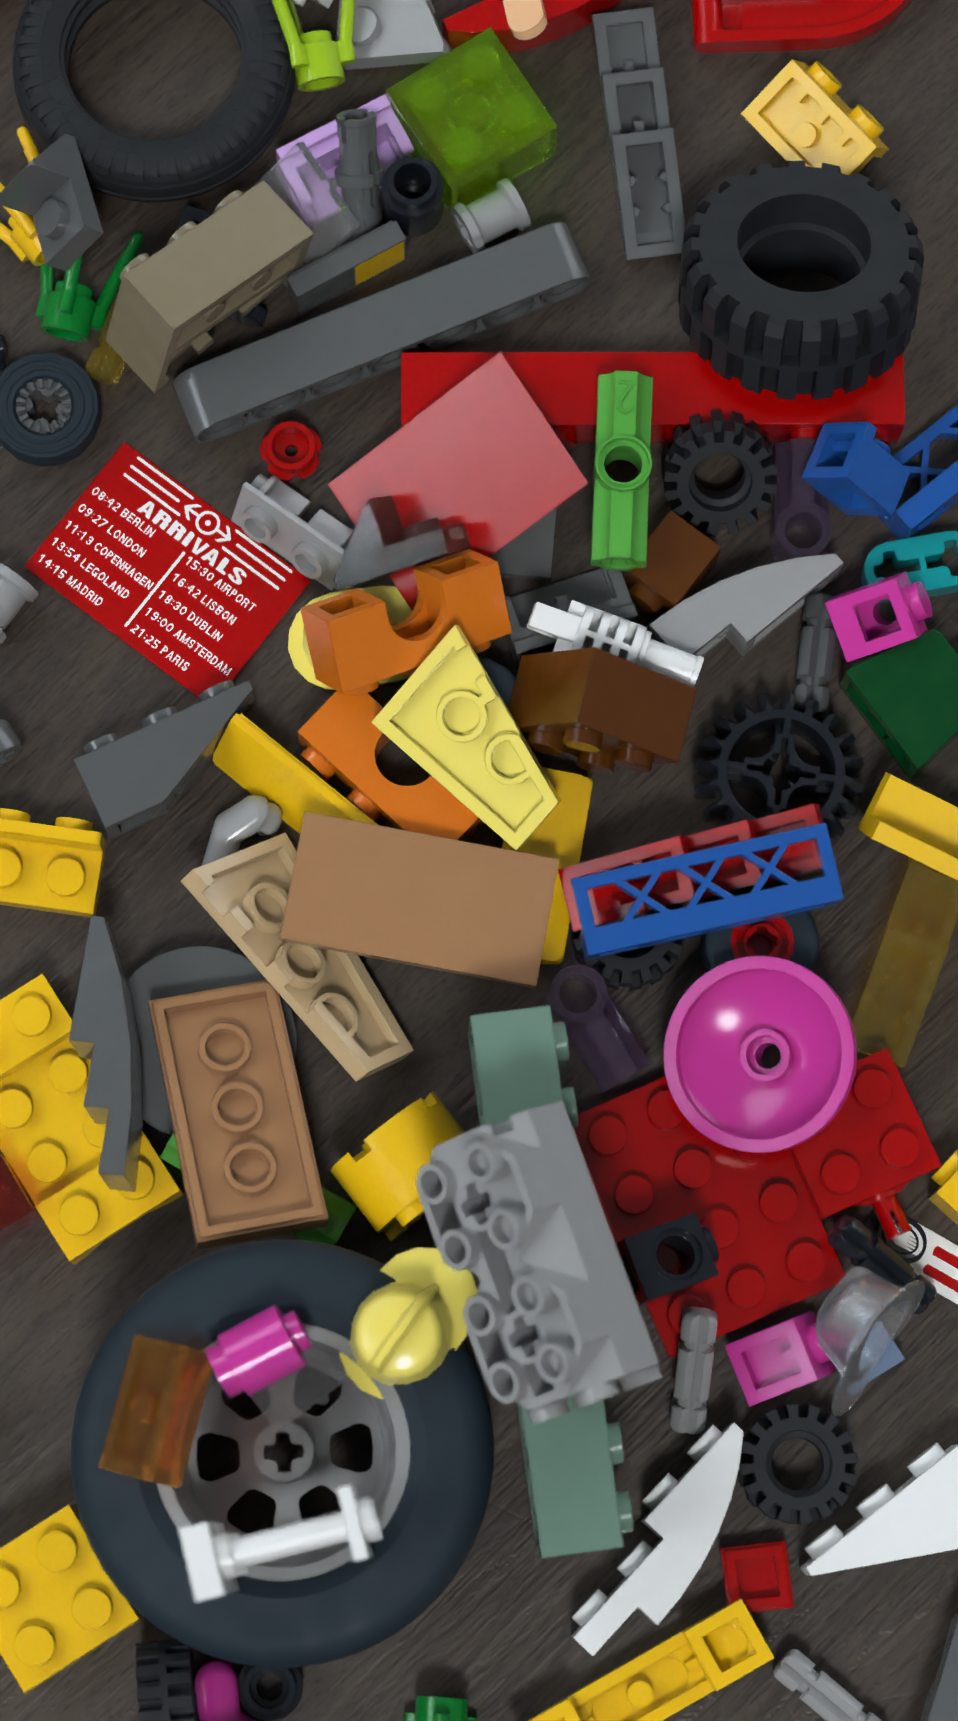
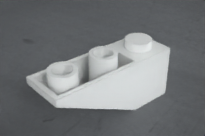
M938 1442L933 1444L907 1465L913 1477L893 1492L888 1484L885 1483L859 1503L856 1509L863 1517L843 1533L834 1524L804 1548L811 1558L799 1567L803 1573L808 1576H814L958 1549V1444L951 1445L945 1451Z

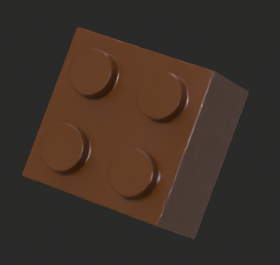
M596 647L522 655L508 710L523 736L527 737L526 741L530 748L535 751L552 755H562L563 752L578 757L576 763L578 767L599 774H613L615 767L638 772H650L652 764L679 763L697 689Z

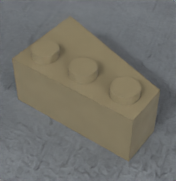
M264 180L244 194L240 190L233 191L217 205L213 215L198 225L194 221L184 224L170 237L164 248L152 256L142 253L126 265L119 276L121 284L105 341L141 380L156 393L169 381L166 372L168 366L189 347H192L200 355L214 343L207 333L211 328L235 311H238L244 317L286 281L288 275L302 267L314 233Z

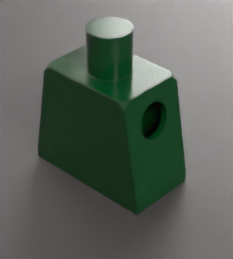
M932 629L918 638L895 646L853 666L845 672L839 687L909 781L918 776L958 736V648L954 650L939 630Z

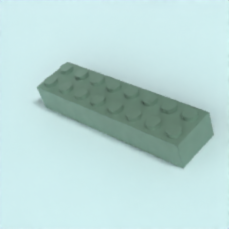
M550 1005L470 1015L467 1033L480 1127L489 1123L492 1127L509 1121V1116L563 1101L575 1133V1127H578V1115L573 1087L561 1088L559 1070L566 1069V1061H569L566 1027L564 1021L552 1022ZM568 1398L566 1400L571 1412L532 1425L526 1409L516 1403L536 1557L546 1558L623 1547L622 1533L633 1531L628 1490L616 1492L612 1466L624 1463L619 1422L607 1423L604 1400L575 1410L571 1398Z

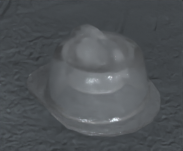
M856 1266L844 1276L825 1298L818 1311L816 1333L820 1347L841 1372L831 1405L833 1415H843L861 1395L889 1344L908 1323L919 1306L925 1292V1284L922 1281L915 1280L901 1288L874 1274L865 1267Z

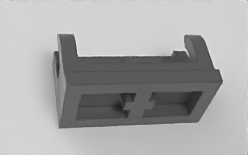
M600 568L513 597L506 596L505 600L512 633L505 635L514 665L516 668H519L522 655L553 652L557 641L527 628V623L536 602L567 612L571 601L575 600L635 623L638 614L634 603H632L622 571Z

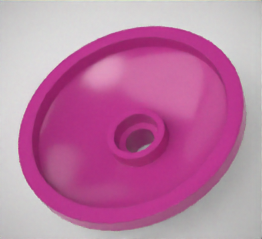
M749 956L725 962L706 972L689 987L679 1000L672 1013L665 1035V1075L670 1092L678 1108L685 1118L704 1136L718 1144L739 1151L753 1153L776 1152L795 1147L811 1139L821 1132L841 1110L852 1088L856 1073V1035L849 1013L840 997L815 972L795 962L777 957ZM774 1044L780 1050L781 1057L779 1063L769 1069L762 1061V1054L767 1046Z

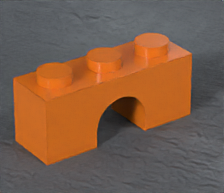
M467 549L413 568L418 589L416 605L411 614L403 622L395 626H391L389 623L385 601L358 588L301 607L300 610L316 680L347 696L362 695L377 689L379 681L397 674L412 675L454 625L459 624L475 653L488 649L491 646V640L511 634L512 630L498 561Z
M336 691L297 731L299 744L305 749L299 757L305 765L325 782L334 776L351 792L346 799L374 822L380 818L390 828L465 842L484 824L479 817L432 776L419 784L402 786L390 782L381 774L376 765L377 758L390 739L371 723L383 707L368 693L347 696Z

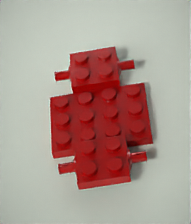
M888 1048L857 1061L853 1085L844 1105L835 1118L821 1132L802 1144L782 1151L769 1153L739 1151L725 1147L704 1136L685 1118L678 1108L670 1092L666 1076L577 1114L578 1127H575V1136L615 1244L624 1238L694 1212L700 1226L705 1225L715 1239L719 1254L718 1262L715 1265L719 1275L699 1285L645 1305L668 1359L677 1356L678 1344L681 1341L682 1312L687 1307L714 1310L717 1314L718 1322L716 1338H719L847 1281L848 1278L834 1248L828 1243V1234L822 1221L852 1207H868L872 1205L887 1236V1241L907 1233L913 1229L908 1223L896 1194L911 1180L942 1166ZM659 1244L657 1248V1261L660 1267L669 1274L677 1275L681 1265L678 1253L667 1244Z

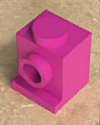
M906 571L854 590L840 593L825 603L847 662L918 638L928 630L924 619L932 617V606L924 585L920 581L911 584ZM880 601H891L897 617L895 621H887L880 616L878 611Z

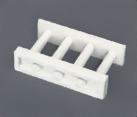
M349 1485L337 1488L342 1511L242 1537H240L239 1533H226L224 1523L204 1522L178 1529L195 1602L240 1591L237 1577L249 1574L248 1567L339 1543L349 1541L354 1561L374 1557L371 1543L383 1540L374 1499H370V1497L360 1499L357 1488Z

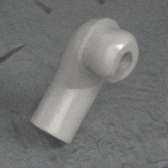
M249 795L220 813L214 821L202 866L238 852L241 842L255 833L262 836L273 835L279 829L282 822L280 807L268 802L264 796Z

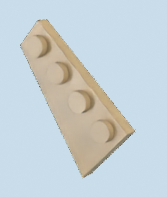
M286 832L191 870L181 880L183 885L356 1082L400 1062L414 1051L358 955L280 941L297 853Z

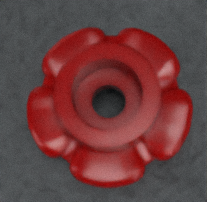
M284 421L277 424L261 442V458L268 463L269 473L277 476L280 480L291 481L293 477L297 476L301 479L307 478L316 471L320 463L317 456L322 450V444L318 434L312 428H308L299 422ZM288 447H295L298 452L295 456L289 457L285 451Z

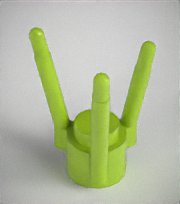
M272 0L288 45L291 65L295 69L297 89L304 92H314L330 89L344 83L346 78L343 66L356 62L352 41L355 0H342L339 41H332L331 32L327 30L303 33L295 4L289 0Z

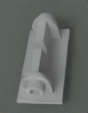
M260 473L251 485L245 482L242 485L231 521L241 527L249 538L258 543H264L290 561L302 575L317 580L332 591L336 587L344 563L350 565L363 547V544L355 539L356 531L351 528L349 529L322 509L308 523L300 517L308 509L310 501L280 481L275 475L268 479Z

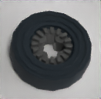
M53 353L30 354L11 363L0 375V444L15 458L36 466L61 465L80 456L94 441L101 422L100 395L91 376L73 360ZM42 398L48 404L56 400L61 402L55 408L58 415L56 421L53 420L49 424L44 418H40L35 422L31 419L36 414L33 403L37 399Z

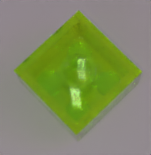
M491 27L386 89V96L391 103V107L415 152L411 153L412 157L428 160L441 173L444 183V205L450 214V206L458 202L464 205L470 204L496 190L497 181L503 178L511 181L556 153L558 126Z

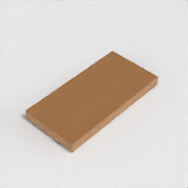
M304 812L280 941L536 988L559 859Z
M267 980L149 1000L148 1010L197 1250L327 1226L328 1215L279 993Z

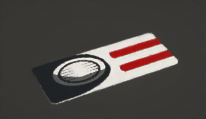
M873 1209L864 1225L871 1231L872 1236L881 1239L910 1264L916 1274H921L932 1283L938 1294L958 1304V1245L907 1216L908 1223L913 1230L887 1241V1236Z

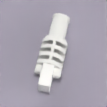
M575 600L571 601L567 612L536 602L527 623L528 629L557 640L553 652L596 647L693 688L704 661V657L700 655L695 656L650 639L652 632L647 631V627Z

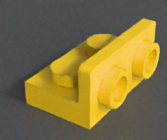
M792 59L741 113L786 161H805L806 167L821 168L822 163L840 166L841 173L852 177L855 172L858 173L873 157L881 158L889 150L886 144L878 137L884 131L882 125L861 105L858 104L852 110L836 94L842 87L841 83L818 61L809 66L807 63Z
M0 808V905L90 918L91 916H96L107 843L102 833L93 831L94 824L82 819L57 817L55 826L31 823V815L26 812Z

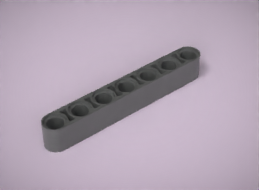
M564 222L551 223L191 367L179 374L173 380L172 386L195 440L203 443L214 441L401 366V352H437L566 300L590 285L592 279L567 224Z

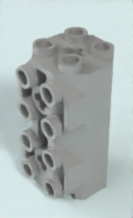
M563 1101L522 1111L509 1116V1121L492 1127L490 1123L435 1146L429 1164H425L419 1169L416 1179L420 1201L444 1263L456 1271L467 1269L478 1276L480 1284L477 1295L470 1297L466 1301L463 1317L489 1391L493 1397L502 1403L516 1402L525 1408L532 1425L571 1412L566 1400L568 1398H571L575 1410L613 1397L620 1393L616 1383L617 1380H620L625 1392L662 1378L657 1356Z

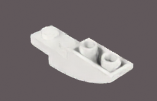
M735 1423L729 1424L722 1432L712 1424L687 1451V1454L695 1462L678 1481L668 1472L642 1500L650 1511L641 1521L660 1539L653 1547L642 1540L616 1568L625 1577L613 1591L606 1596L598 1588L571 1617L580 1625L571 1637L590 1655L594 1656L637 1608L649 1620L658 1625L681 1598L702 1566L718 1535L728 1509L740 1465L744 1431Z

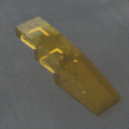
M910 857L852 1018L857 1051L872 1055L888 1048L895 1064L902 1068H905L948 952V944L958 919V881Z

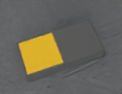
M391 220L288 275L286 279L289 300L299 317L407 260V238L397 221L392 222Z

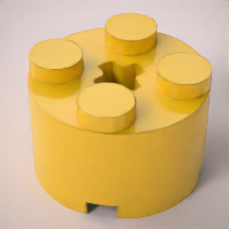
M433 1091L429 1093L424 1101L422 1098L416 1100L364 1139L365 1143L362 1145V1152L353 1158L348 1152L330 1171L377 1233L384 1232L388 1239L393 1241L421 1219V1215L425 1213L416 1187L419 1169L423 1165L429 1164L435 1146L465 1133V1131Z

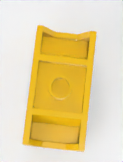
M42 973L0 1000V1150L34 1202L35 1208L69 1262L75 1265L86 1258L105 1240L147 1213L183 1196V1193L143 1130L136 1191L109 1189L99 1175L98 1170L106 1124L95 1123L83 1106L92 1059L80 1058L69 1041L72 1018Z

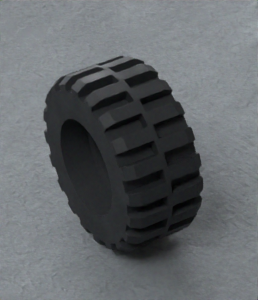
M787 161L785 167L773 169L771 163L754 167L750 170V176L745 178L738 173L719 185V193L715 190L710 192L697 205L696 213L689 218L686 225L682 245L678 303L680 304L679 319L682 329L690 337V345L704 361L712 358L711 368L728 381L732 377L740 379L741 386L754 393L760 394L762 389L777 392L778 399L795 400L796 394H811L812 400L830 398L833 396L834 390L843 388L845 393L856 390L867 384L868 375L876 379L894 365V359L904 353L910 342L912 329L915 328L924 263L923 243L917 236V226L906 210L900 211L901 204L885 188L878 192L874 189V183L871 179L857 172L852 177L841 173L840 166L822 163L821 168L806 167L805 161ZM779 269H806L825 274L842 285L818 292H798L774 286L758 276Z

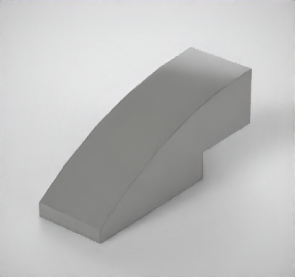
M836 553L797 557L759 566L726 578L683 600L652 622L648 631L652 632L650 639L692 655L703 657L727 638L743 657L800 610L806 603V598L809 594L820 593L838 578L844 562Z

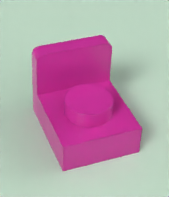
M813 1311L725 1345L749 1407L837 1371L834 1358L837 1355L835 1341L828 1327L823 1322H818Z

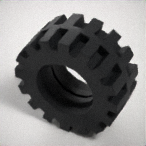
M176 1639L137 1643L135 1659L139 1721H199L192 1648Z

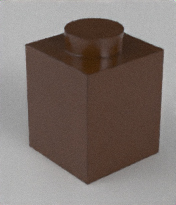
M670 510L647 539L646 567L624 571L623 577L629 589L632 603L650 616L655 617L659 612L665 614L677 604L692 596L716 565L721 547Z

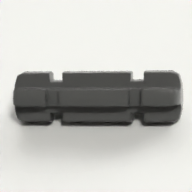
M822 593L809 594L804 604L802 622L806 623L807 626L801 630L796 680L800 681V684L794 689L796 701L793 710L804 713L806 704L810 699H814L819 702V709L815 717H823L828 710L830 689L826 687V684H829V680L832 679L836 632L832 629L833 623L825 605L827 601L835 596Z

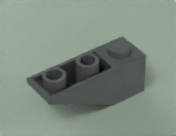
M233 680L218 683L203 691L199 695L201 702L179 712L174 706L158 710L141 721L143 728L122 738L119 737L118 733L106 734L83 747L85 754L73 760L110 840L160 818L171 811L212 759L232 717L236 713L239 715L242 713L246 716L256 703L249 680L237 686Z

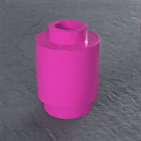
M274 1304L217 1335L219 1343L205 1351L220 1384L227 1395L233 1398L244 1391L248 1396H251L305 1367L307 1361L303 1351L313 1347V1344L297 1313L292 1310L283 1315L278 1306Z

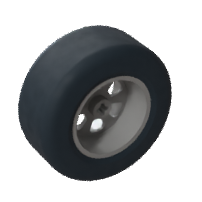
M265 1240L220 1249L192 1260L169 1273L146 1290L124 1312L109 1331L97 1351L82 1385L75 1410L71 1436L72 1481L80 1520L93 1552L118 1591L142 1616L161 1631L184 1645L216 1658L259 1667L294 1668L323 1664L346 1658L379 1644L398 1633L419 1617L442 1594L458 1573L472 1549L482 1525L491 1492L494 1470V1435L491 1411L484 1384L464 1341H462L456 1351L455 1348L450 1349L442 1364L424 1379L410 1384L391 1386L370 1377L383 1399L361 1391L347 1376L339 1356V1352H341L358 1364L349 1343L351 1324L357 1309L373 1291L396 1282L394 1278L380 1271L385 1266L382 1263L352 1250L305 1240ZM274 1304L278 1306L283 1315L294 1310L302 1321L313 1344V1347L303 1351L307 1365L269 1385L268 1390L271 1397L269 1409L252 1420H245L224 1403L222 1398L224 1389L212 1369L205 1350L219 1343L217 1335ZM306 1367L326 1373L340 1382L342 1386L340 1397L320 1416L308 1414L297 1408L294 1404L297 1376ZM357 1424L366 1425L370 1428L373 1443L372 1467L368 1471L361 1473L335 1466L330 1456V1439L332 1435ZM206 1433H214L236 1440L240 1451V1466L238 1470L215 1481L203 1480L199 1475L197 1462L198 1439ZM286 1433L290 1435L292 1444L303 1446L304 1453L303 1458L292 1460L291 1471L281 1472L279 1462L267 1459V1448L278 1446L279 1435ZM319 1485L328 1487L337 1495V1488L351 1485L357 1488L360 1499L365 1497L374 1499L383 1540L371 1543L374 1557L354 1561L349 1541L250 1566L248 1567L249 1574L237 1577L240 1591L195 1602L178 1529L204 1522L224 1523L226 1533L228 1534L239 1533L240 1537L249 1535L229 1523L228 1512L251 1489L263 1492L275 1500L276 1512L273 1529L303 1521L299 1500L304 1494Z

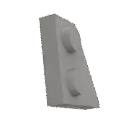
M339 0L336 41H339L342 0ZM355 0L352 41L356 62L344 65V70L452 61L453 51L449 42L442 36L434 17L436 11L431 0Z

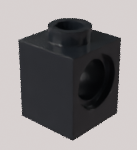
M695 1212L624 1238L615 1244L638 1307L699 1285L719 1275L715 1265L719 1259L715 1239L705 1225L700 1226ZM659 1244H667L678 1253L681 1265L677 1275L669 1274L660 1267L657 1261V1248Z

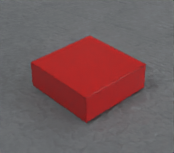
M786 1541L719 1548L726 1606L742 1599L749 1613L794 1607Z

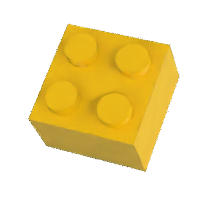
M76 1505L65 1506L0 1548V1654L24 1693L37 1688L145 1618L118 1591L103 1570L89 1544Z

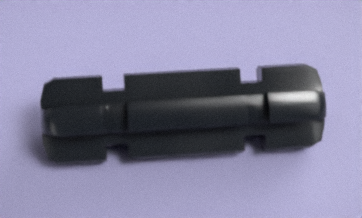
M845 1215L838 1219L835 1226L828 1232V1243L842 1256L846 1255L856 1268L884 1292H889L893 1299L905 1310L916 1315L922 1314L936 1298L937 1291L935 1286L921 1274H916L914 1268L881 1239L873 1237L871 1231L859 1220Z

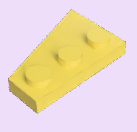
M459 624L454 625L371 723L511 847L518 850L561 802V799Z

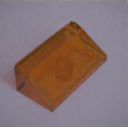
M134 1334L98 1468L174 1488L181 1486L213 1370L206 1352Z

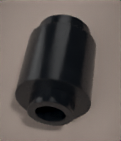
M405 157L391 164L385 171L381 182L382 211L386 222L391 220L392 222L397 221L405 236H421L432 231L440 222L444 210V183L441 173L431 162L419 157Z

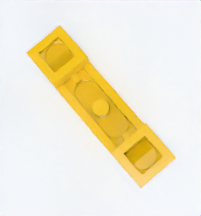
M739 1599L618 1666L527 1721H663L711 1692L719 1691L774 1659V1656L742 1599Z

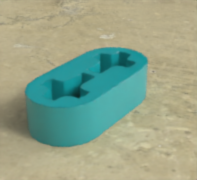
M944 531L877 545L868 554L861 570L862 585L865 586L884 579V577L876 578L874 573L880 570L884 559H891L894 568L901 569L915 566L916 571L907 572L910 583L920 581L924 585L929 597L958 592V576H951L947 566L927 569L926 565L939 561L945 548H952L955 557H958V531ZM888 600L880 601L883 604H891V601Z

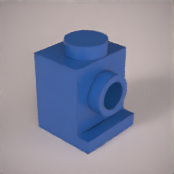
M870 422L824 423L801 477L847 516H893L910 475V471L890 455V447L874 438L877 428Z

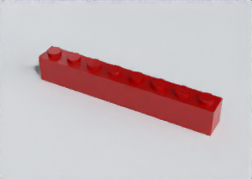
M401 352V427L499 352ZM501 352L567 451L576 448L577 443H595L598 376L613 373L614 371H636L642 375L653 377L651 443H664V447L667 441L674 443L673 431L680 424L688 431L691 428L689 418L700 414L703 423L712 421L710 411L721 410L723 420L730 421L732 411L743 414L744 425L747 426L753 420L761 427L762 437L767 435L770 442H789L790 448L800 451H813L824 423L870 422L877 428L874 438L888 446L889 442L899 441L905 426L904 354L894 359V365L881 376L873 379L868 375L867 384L851 392L845 393L843 388L834 390L833 396L830 398L812 400L811 394H796L795 400L778 399L777 392L762 389L761 393L757 394L746 390L741 386V380L736 377H732L728 381L711 368L712 358L704 361L696 352Z

